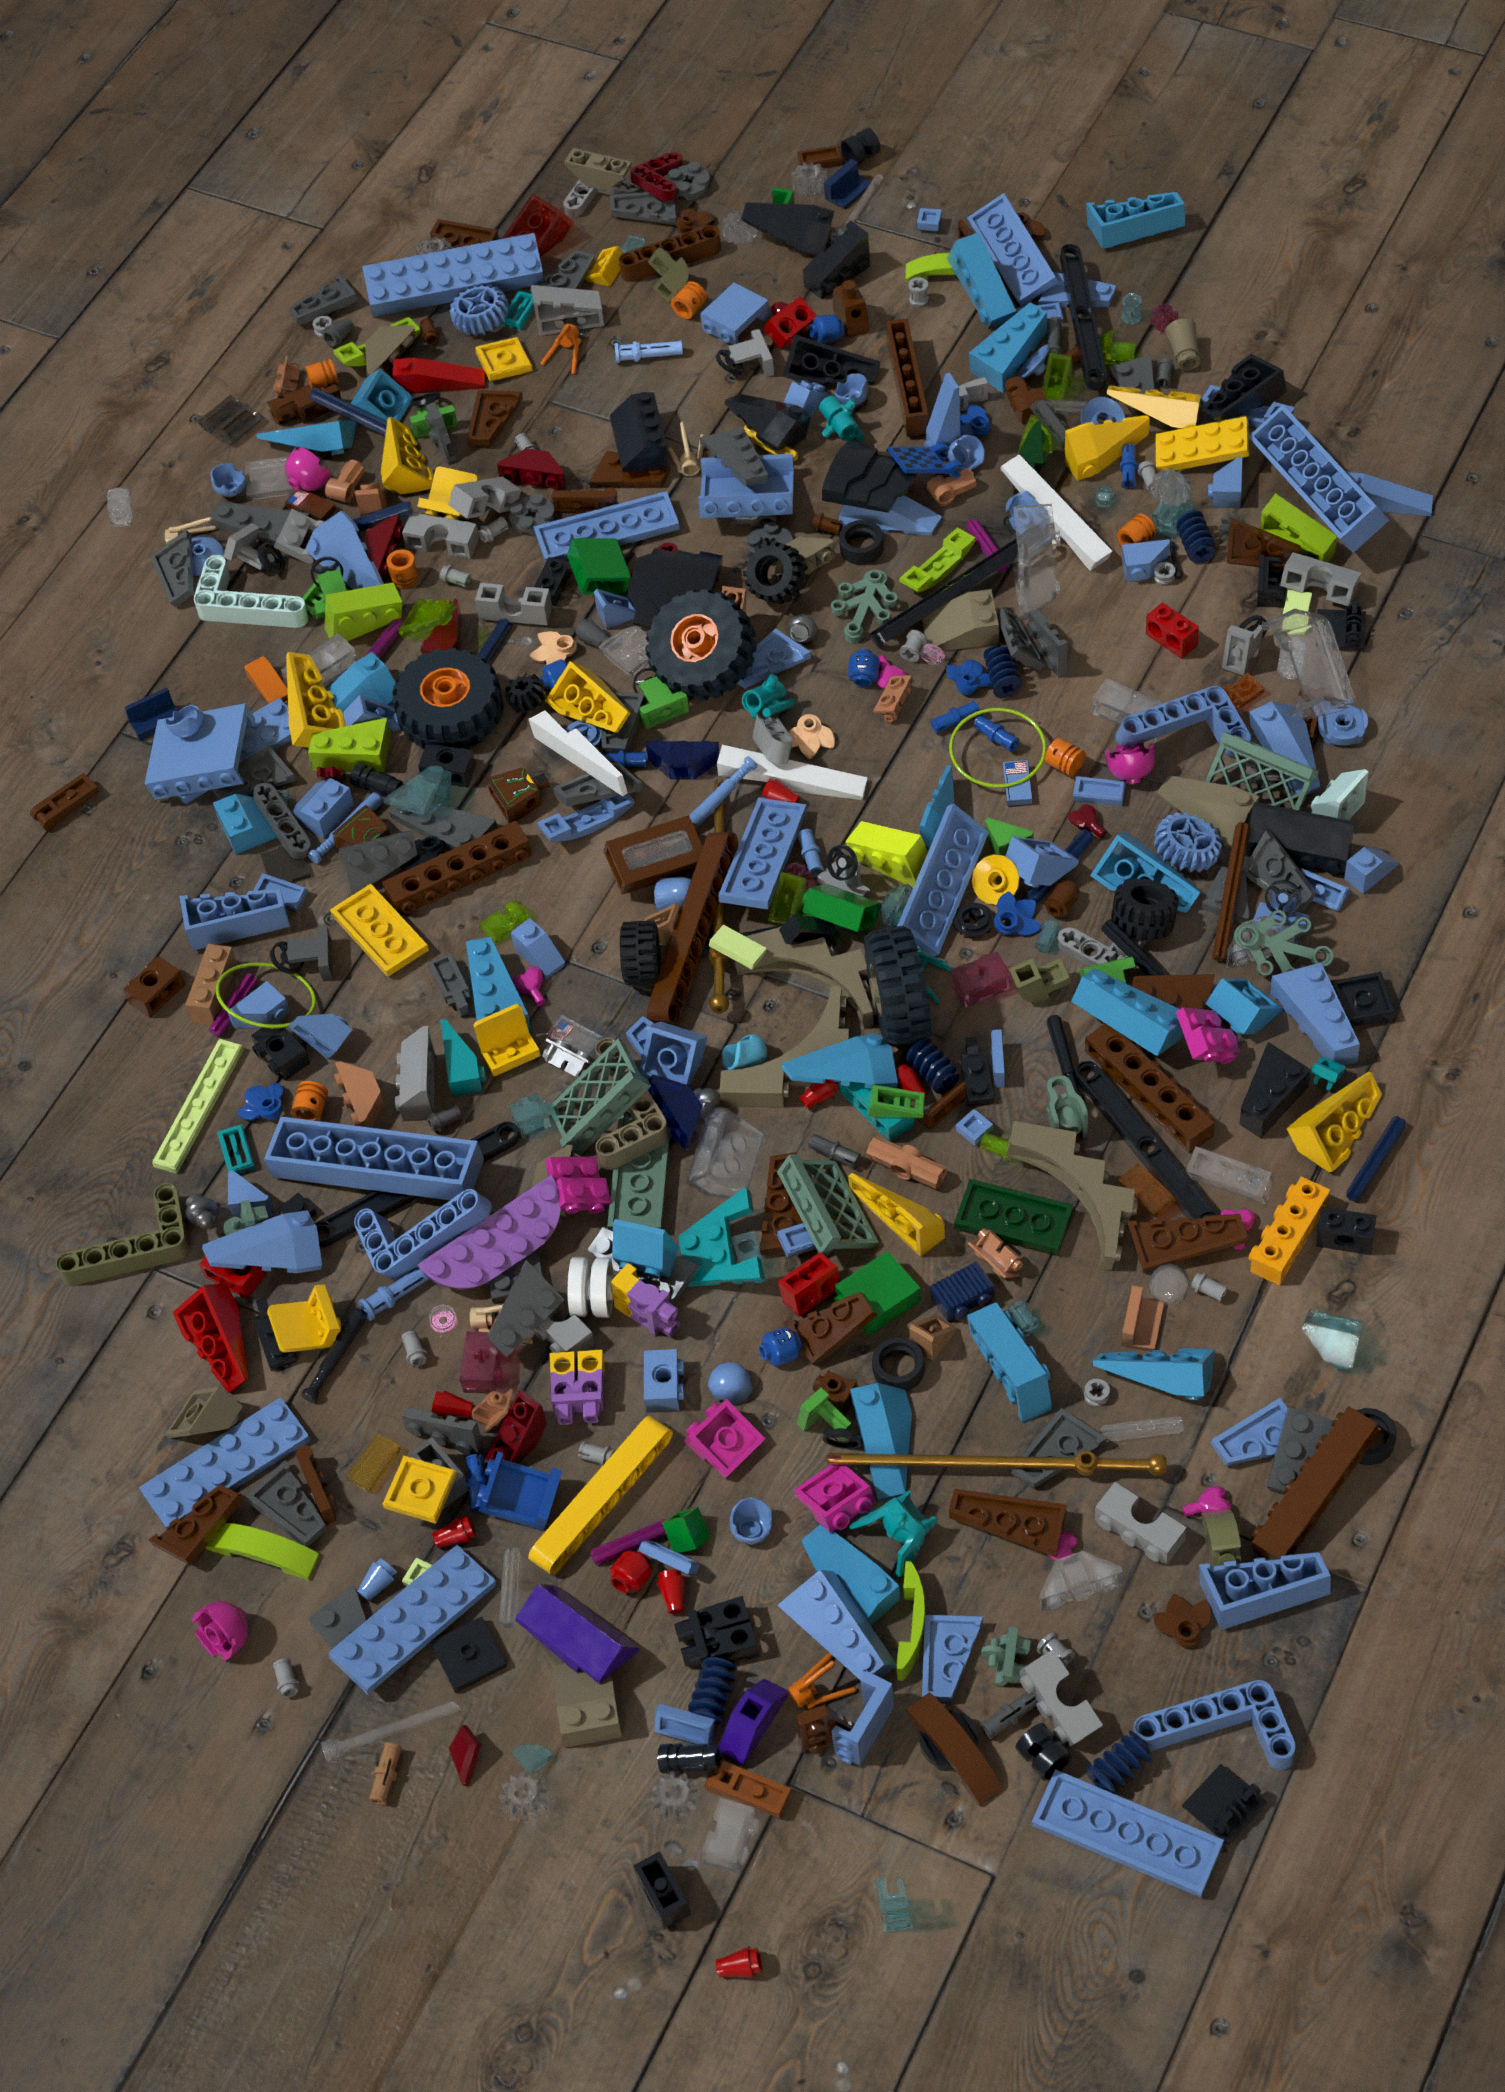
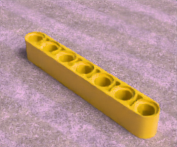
M652 1416L645 1417L534 1544L529 1552L528 1559L548 1574L555 1575L665 1449L672 1438L673 1431Z

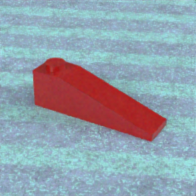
M422 358L393 359V379L409 394L485 389L486 373L484 369Z
M228 1283L203 1285L174 1310L173 1315L182 1336L187 1342L192 1341L198 1349L196 1352L198 1356L208 1361L214 1376L228 1393H233L249 1380L238 1306Z

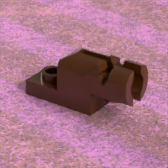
M1021 376L1011 377L1006 380L1005 392L1009 401H1011L1010 405L1017 419L1022 424L1040 421L1030 409V406L1038 400L1043 399L1047 401L1042 388L1032 390ZM1041 423L1042 429L1045 430V436H1051L1050 433Z
M336 384L323 389V391L341 399L340 390ZM309 385L291 393L283 394L284 399L277 397L267 402V405L271 408L269 412L277 424L297 416L305 424L332 410L310 399L312 388Z

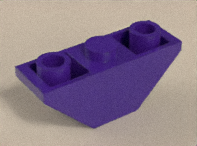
M765 1678L749 1688L730 1716L720 1743L722 1755L744 1766L786 1701L789 1692Z

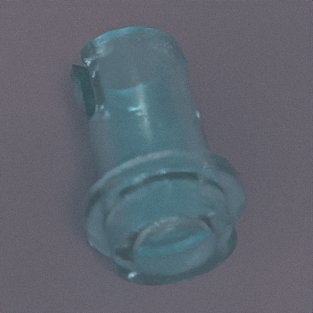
M1049 919L1042 924V932L1034 945L1039 952H1050L1056 936L1061 931V926L1057 921Z

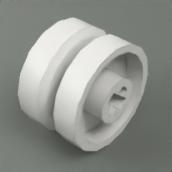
M586 1257L571 1258L568 1273V1308L570 1316L575 1314L577 1317H586L590 1304L595 1317L609 1318L611 1316L613 1294L610 1282L614 1278L611 1258L597 1257L592 1264V1268Z

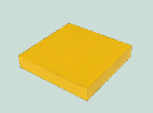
M518 337L475 347L476 355L489 381L532 372V365Z
M403 1456L382 1505L384 1509L436 1524L456 1479L457 1472L450 1468Z

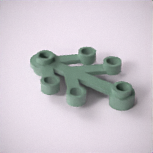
M870 570L865 573L863 580L853 584L844 582L838 586L839 596L844 599L850 598L855 592L866 589L863 594L845 602L834 600L831 603V612L835 616H841L846 611L859 606L853 621L848 623L844 629L845 640L848 643L857 644L863 640L862 624L869 607L876 616L878 624L883 625L891 620L890 611L883 609L874 597L875 592L878 591L886 607L893 608L898 604V596L895 592H890L886 587L887 576L881 570Z
M1276 910L1270 914L1269 918L1257 925L1244 923L1239 925L1234 932L1235 943L1240 948L1249 950L1257 964L1256 971L1261 976L1270 975L1273 971V965L1265 959L1259 945L1269 948L1281 969V973L1287 970H1295V968L1291 967L1283 952L1311 959L1313 964L1321 962L1317 959V953L1322 952L1325 955L1324 960L1321 962L1323 967L1328 966L1333 960V952L1327 946H1319L1312 949L1286 941L1298 933L1310 930L1311 922L1306 917L1297 918L1293 925L1272 937L1261 935L1271 927L1280 926L1286 922V914L1281 910ZM1276 913L1282 916L1280 923L1274 921ZM1301 920H1304L1307 924L1304 930L1298 926ZM1245 931L1250 933L1249 941H1245L1242 938V934ZM1263 963H1266L1269 967L1267 973H1263L1260 969Z

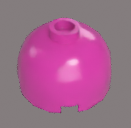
M296 447L286 459L285 474L289 479L288 484L297 491L299 489L308 492L316 491L328 482L331 474L326 466L322 469L318 464L321 460L305 448L300 447L297 449Z
M1143 742L1132 747L1117 745L1116 751L1110 752V748L1105 751L1107 767L1114 777L1126 780V784L1140 783L1141 778L1147 776L1153 770L1155 765V747L1152 743H1149V747H1144Z
M215 1601L204 1606L193 1615L192 1622L195 1623L197 1621L199 1627L195 1634L202 1646L212 1656L215 1657L219 1653L221 1656H224L221 1660L225 1661L244 1647L249 1636L247 1615L241 1608L229 1602Z

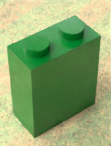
M572 538L567 557L581 595H594L596 589L616 595H625L631 576L617 539Z
M829 884L809 888L802 900L804 905L803 913L856 932L875 926L881 906L880 902Z
M886 1251L835 1285V1302L858 1292H862L867 1296L878 1314L862 1328L868 1336L921 1302V1288L889 1251Z

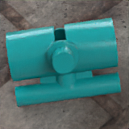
M836 396L826 397L819 406L821 413L828 421L825 424L826 428L821 432L822 435L829 438L832 433H837L843 441H850L854 438L859 442L863 441L865 435L851 416L857 402L850 398L846 404H842Z
M770 674L767 681H764L761 686L746 691L743 694L742 704L750 712V716L756 719V715L760 712L765 717H770L795 706V700L793 698L784 700L786 697L784 685L778 681L776 675Z

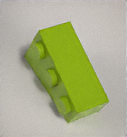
M1276 493L1262 510L1260 529L1301 545L1300 555L1328 563L1335 554L1337 535Z
M394 582L327 594L325 599V631L333 648L390 624L392 620L401 619L402 600Z
M382 718L313 733L308 750L313 771H317V767H336L344 769L346 772H352L354 766L361 762L374 767L378 772H384L392 737L388 719Z

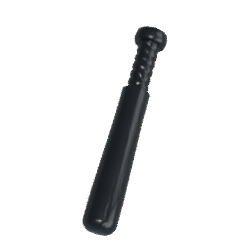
M1052 1015L1047 1018L1046 1023L1062 1075L1070 1079L1074 1091L1085 1101L1084 1096L1079 1092L1076 1082V1072L1062 1019L1058 1015Z
M355 1308L349 1315L319 1366V1372L316 1374L310 1387L302 1391L301 1395L305 1400L312 1403L316 1402L318 1398L317 1393L328 1375L332 1374L366 1321L367 1314L364 1310Z

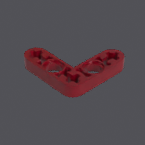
M676 152L666 153L631 168V182L662 201L676 199V184L664 178V176L668 175L670 170L683 166L682 155Z

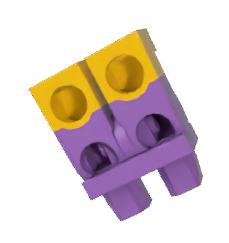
M627 1263L610 1282L614 1307L643 1327L648 1328L649 1332L654 1336L661 1331L668 1337H672L679 1329L680 1321L675 1319L678 1315V1308L670 1303L669 1293L665 1290L659 1292L656 1286L645 1284L639 1280L636 1268Z
M602 1350L578 1351V1379L577 1361L574 1352L550 1353L551 1402L559 1425L573 1423V1413L583 1412L584 1422H599L600 1412L604 1411L605 1359ZM588 1358H594V1359H596V1360L584 1361V1360H586V1359H588ZM560 1360H567V1361H569V1362H559V1363H557V1362L560 1361Z

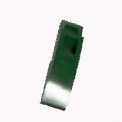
M1036 421L1030 429L1019 453L1038 474L1042 466L1046 465L1047 454L1046 451H1043L1042 445L1045 443V430H1042L1041 421ZM1013 485V494L1020 493Z

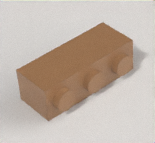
M207 944L185 1004L192 1023L212 1025L220 1013L222 1006L216 996V984L224 972L238 965L232 947ZM235 971L229 973L220 984V996L223 1002L225 1001Z

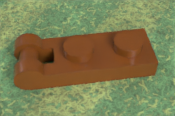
M723 1760L721 1767L713 1769L712 1777L707 1778L704 1784V1788L707 1791L723 1795L780 1819L792 1793L791 1788ZM725 1776L731 1777L729 1784L722 1782Z

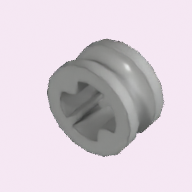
M320 316L314 319L313 327L316 336L323 338L322 333L325 327L332 325L330 317Z
M1161 562L1154 567L1155 583L1167 586L1174 582V565L1168 562Z
M1101 1379L1088 1381L1084 1391L1085 1401L1094 1407L1104 1405L1109 1399L1110 1387ZM1097 1388V1391L1101 1389L1102 1395L1100 1397H1097V1394L1093 1396L1092 1389Z

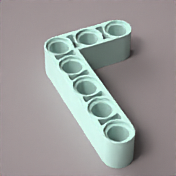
M213 555L205 561L194 595V603L200 619L213 622L293 628L303 627L308 623L309 616L305 602L301 597L226 591L230 574L225 558L221 555Z

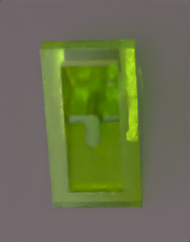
M1049 353L1042 390L1046 399L1064 402L1072 382V357Z
M785 872L780 873L768 921L783 925L790 916L794 914L800 915L804 908L802 900L806 892V878Z

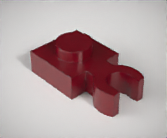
M317 767V778L320 780L332 778L339 782V780H346V770L336 767Z

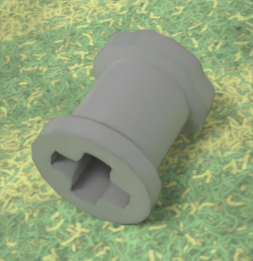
M921 277L911 279L908 283V289L911 291L910 305L919 308L926 306L929 300L926 294L928 289L927 280Z
M911 630L907 634V641L905 645L901 646L899 654L908 662H917L920 658V651L927 644L928 639L920 631Z
M1051 1632L1039 1642L1036 1650L1039 1654H1046L1054 1649L1065 1668L1075 1657V1652L1072 1649L1068 1650L1058 1640V1635L1055 1632Z

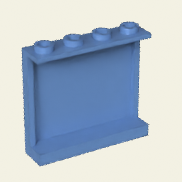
M793 454L758 455L768 473L769 483L750 487L743 485L732 474L730 468H725L721 464V460L718 457L701 458L702 481L701 493L698 496L700 519L793 514Z
M246 703L202 711L204 719L200 729L193 736L187 738L175 736L165 726V719L172 721L173 717L157 721L144 783L155 800L244 783L238 772L245 729L253 727L255 724V718Z

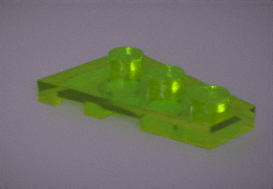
M418 599L397 632L405 638L410 635L416 636L424 630L430 631L439 625L444 626L452 619L451 614L456 605L451 600L438 599L434 602L432 599H427L425 602L423 599Z

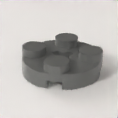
M690 162L688 165L680 166L668 172V180L677 186L678 199L679 196L685 197L686 200L690 201L699 199L706 195L708 192L707 188L711 186L708 171L700 167L698 162Z
M539 493L522 498L509 506L510 525L515 532L521 535L524 532L529 533V536H536L533 526L552 522L556 517L553 504ZM536 514V517L532 518L529 515Z
M767 522L764 526L755 529L747 536L748 554L750 552L754 553V547L757 545L762 546L764 542L771 543L775 541L787 544L793 540V537L786 528L778 526L776 522Z

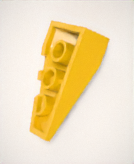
M1108 387V395L1171 427H1176V430L1196 426L1201 399L1199 394L1171 391V394L1164 395L1163 392L1154 389L1141 393V390L1138 388Z
M1148 415L1124 418L1121 422L1114 423L1112 420H1104L1103 424L1095 425L1093 422H1087L1066 430V466L1077 481L1098 474L1122 456L1123 445L1127 444L1128 451L1129 444L1136 445L1149 435L1150 418Z
M389 417L387 420L381 466L383 485L388 490L396 491L401 495L431 489L434 473L431 468H426L424 464L426 458L424 454L419 453L416 449L418 443L410 428L392 417Z
M288 652L286 654L288 718L293 746L309 748L313 733L345 727L346 723L341 709H337L332 701L333 695L331 691H327L321 682L323 677L311 656Z
M572 661L568 663L545 700L559 714L616 733L620 731L631 714L602 679L588 667Z
M1371 1072L1365 1073L1303 1114L1287 1128L1297 1151L1328 1172H1333L1349 1157L1352 1152L1350 1147L1354 1139H1359L1362 1133L1360 1130L1365 1119L1370 1118L1382 1096Z
M854 1173L848 1176L849 1187L852 1193L920 1257L945 1239V1223L938 1214H932L926 1207Z

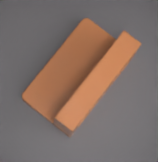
M1132 1286L1122 1332V1346L1152 1352L1156 1348L1164 1303L1144 1299L1143 1287Z

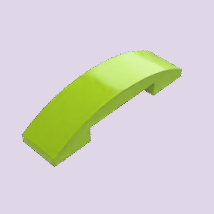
M949 253L932 254L906 263V282L916 277L924 278L928 282V275H956L947 260Z
M410 317L390 325H412L415 328V338L421 333V329ZM351 342L333 350L334 355L345 366L366 365L365 343L357 347Z
M957 527L943 539V547L919 568L916 566L911 567L899 578V582L917 592L932 588L959 565L976 542V537Z
M224 1523L206 1546V1550L229 1557L237 1554L280 1567L283 1573L305 1580L310 1579L320 1557L319 1553L285 1537L257 1528L232 1523Z
M910 1561L905 1563L903 1589L904 1600L914 1601L911 1642L899 1641L897 1657L898 1681H904L914 1667L924 1640L925 1603L923 1588L919 1575Z

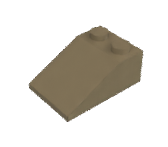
M991 589L967 592L921 619L924 635L928 639L927 644L935 645L942 651L999 644V623Z
M566 1663L552 1665L558 1721L564 1747L568 1748L621 1738L622 1731L613 1675L610 1674L598 1684L582 1669L576 1673Z

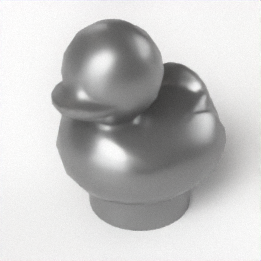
M797 615L788 621L787 632L795 642L807 643L815 637L817 624L810 616Z
M698 1088L692 1092L689 1098V1105L700 1119L709 1120L712 1118V1121L717 1126L723 1125L729 1120L728 1110L720 1107V1095L717 1090Z
M194 1194L186 1200L187 1220L202 1229L210 1228L217 1218V1204L215 1201L203 1197L201 1194Z

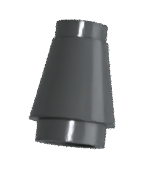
M345 318L325 327L322 333L323 340L331 347L339 346L351 330L354 329V324L350 319Z
M582 620L575 632L579 640L602 650H606L612 641V638L593 620Z

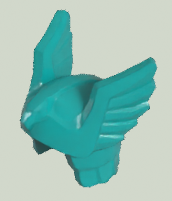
M910 1490L897 1498L894 1497L883 1506L877 1508V1510H873L850 1525L851 1529H856L872 1524L880 1519L883 1520L887 1536L891 1540L904 1544L898 1552L896 1577L901 1578L905 1572L906 1561L915 1562L916 1555L924 1544V1536L937 1524L936 1516L927 1519L915 1507L910 1498Z

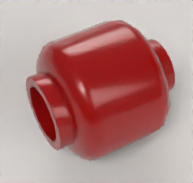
M624 1551L609 1569L610 1582L613 1587L624 1594L637 1593L652 1575L649 1558L639 1551Z

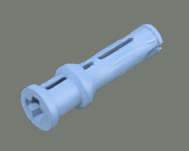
M634 341L633 344L625 345L615 343L616 363L625 360L638 362L641 358L683 355L682 341L639 344V342Z

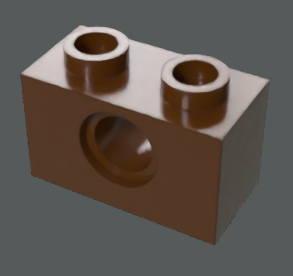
M158 956L151 963L147 964L136 978L130 980L123 990L128 1003L151 1018L185 986L180 970Z

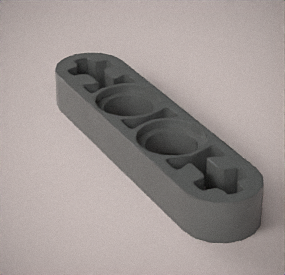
M269 783L256 785L253 795L254 803L292 858L299 860L308 857L310 840L276 789ZM269 795V802L267 803V798L265 796ZM272 809H279L283 813L281 815L274 816L269 812ZM285 826H290L294 831L285 833L281 829Z

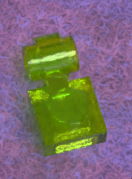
M509 901L504 907L505 915L498 910L478 924L481 932L486 937L492 938L494 945L511 934L514 930L512 924H521L527 919V909L521 902Z

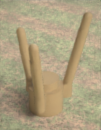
M681 422L680 427L685 453L682 454L679 461L671 447L668 451L677 466L678 473H682L685 476H694L701 469L703 447L700 445L699 440L698 455L696 456L693 452H690L685 424Z
M207 517L177 527H169V529L165 530L166 544L186 531L185 529L210 522L212 518ZM216 526L195 528L187 531L191 534L216 530Z
M504 1304L491 1307H472L470 1310L471 1328L478 1329L479 1335H488L489 1327L495 1321V1313H499ZM525 1338L521 1343L532 1344L533 1340Z

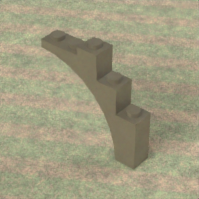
M781 927L745 936L766 947V954L753 970L732 959L737 975L778 971L798 974L816 980L829 988L831 986H841L842 996L847 997V1003L857 1014L863 1028L866 1029L874 1026L873 1016L877 1015L873 1000L869 1001L867 997L869 995L867 985L869 984L866 960L861 949L835 956L832 946L827 947L824 937L796 945L785 944L779 931Z
M841 986L830 987L828 1003L821 1019L812 1032L796 1047L782 1056L761 1065L721 1071L719 1090L721 1107L784 1108V1098L789 1097L790 1086H810L812 1082L791 1080L782 1070L781 1065L786 1061L850 1039L849 1029H845V1018H841L842 1012L847 1010V997L842 996Z
M1013 1121L1009 1133L1006 1157L1024 1161L1045 1170L1063 1182L1078 1197L1089 1213L1097 1231L1101 1249L1100 1269L1111 1271L1114 1262L1120 1261L1122 1245H1117L1118 1237L1122 1238L1124 1226L1128 1225L1127 1221L1130 1220L1131 1216H1136L1138 1200H1134L1135 1189L1108 1185L1109 1172L1104 1171L1105 1160L1078 1156L1080 1143L1075 1142L1077 1132Z

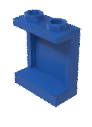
M497 1452L496 1459H489L485 1475L490 1476L488 1484H481L477 1500L482 1501L479 1511L544 1531L562 1470L552 1467L550 1474L504 1460L502 1459L503 1453Z

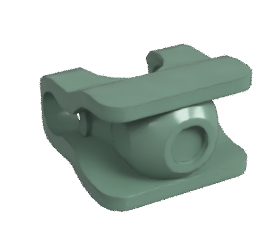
M1063 1075L1051 1077L1047 1082V1096L1049 1099L1047 1118L1050 1123L1049 1127L1077 1132L1076 1135L1080 1134L1081 1139H1087L1088 1112L1083 1099L1074 1091L1068 1077ZM1062 1085L1066 1088V1092L1057 1095L1053 1087Z

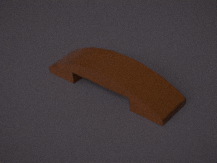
M930 1692L906 1709V1712L923 1734L927 1733L960 1776L962 1785L978 1806L1003 1789L994 1771L971 1738Z

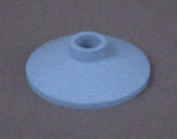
M1046 344L1037 350L1022 366L1016 376L1026 378L1033 373L1038 376L1046 368L1044 361L1049 353L1050 346Z
M1097 397L1090 400L1081 412V424L1093 422L1095 425H1098L1097 419H1102L1103 422L1104 420H1112L1114 423L1121 422L1125 418L1121 406L1116 401L1107 397Z
M207 536L192 538L193 576H201L205 561L210 556H224L222 546L215 539Z

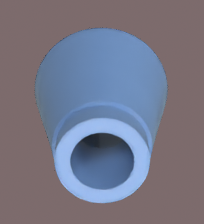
M379 1558L376 1563L373 1562L357 1592L370 1602L372 1598L377 1596L395 1580L393 1577L397 1571L383 1559Z

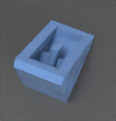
M599 589L594 591L597 615L607 630L634 619L636 609L628 598Z
M233 1170L228 1173V1206L232 1217L237 1216L240 1218L241 1201L249 1200L251 1208L265 1206L267 1214L272 1213L274 1210L267 1195Z

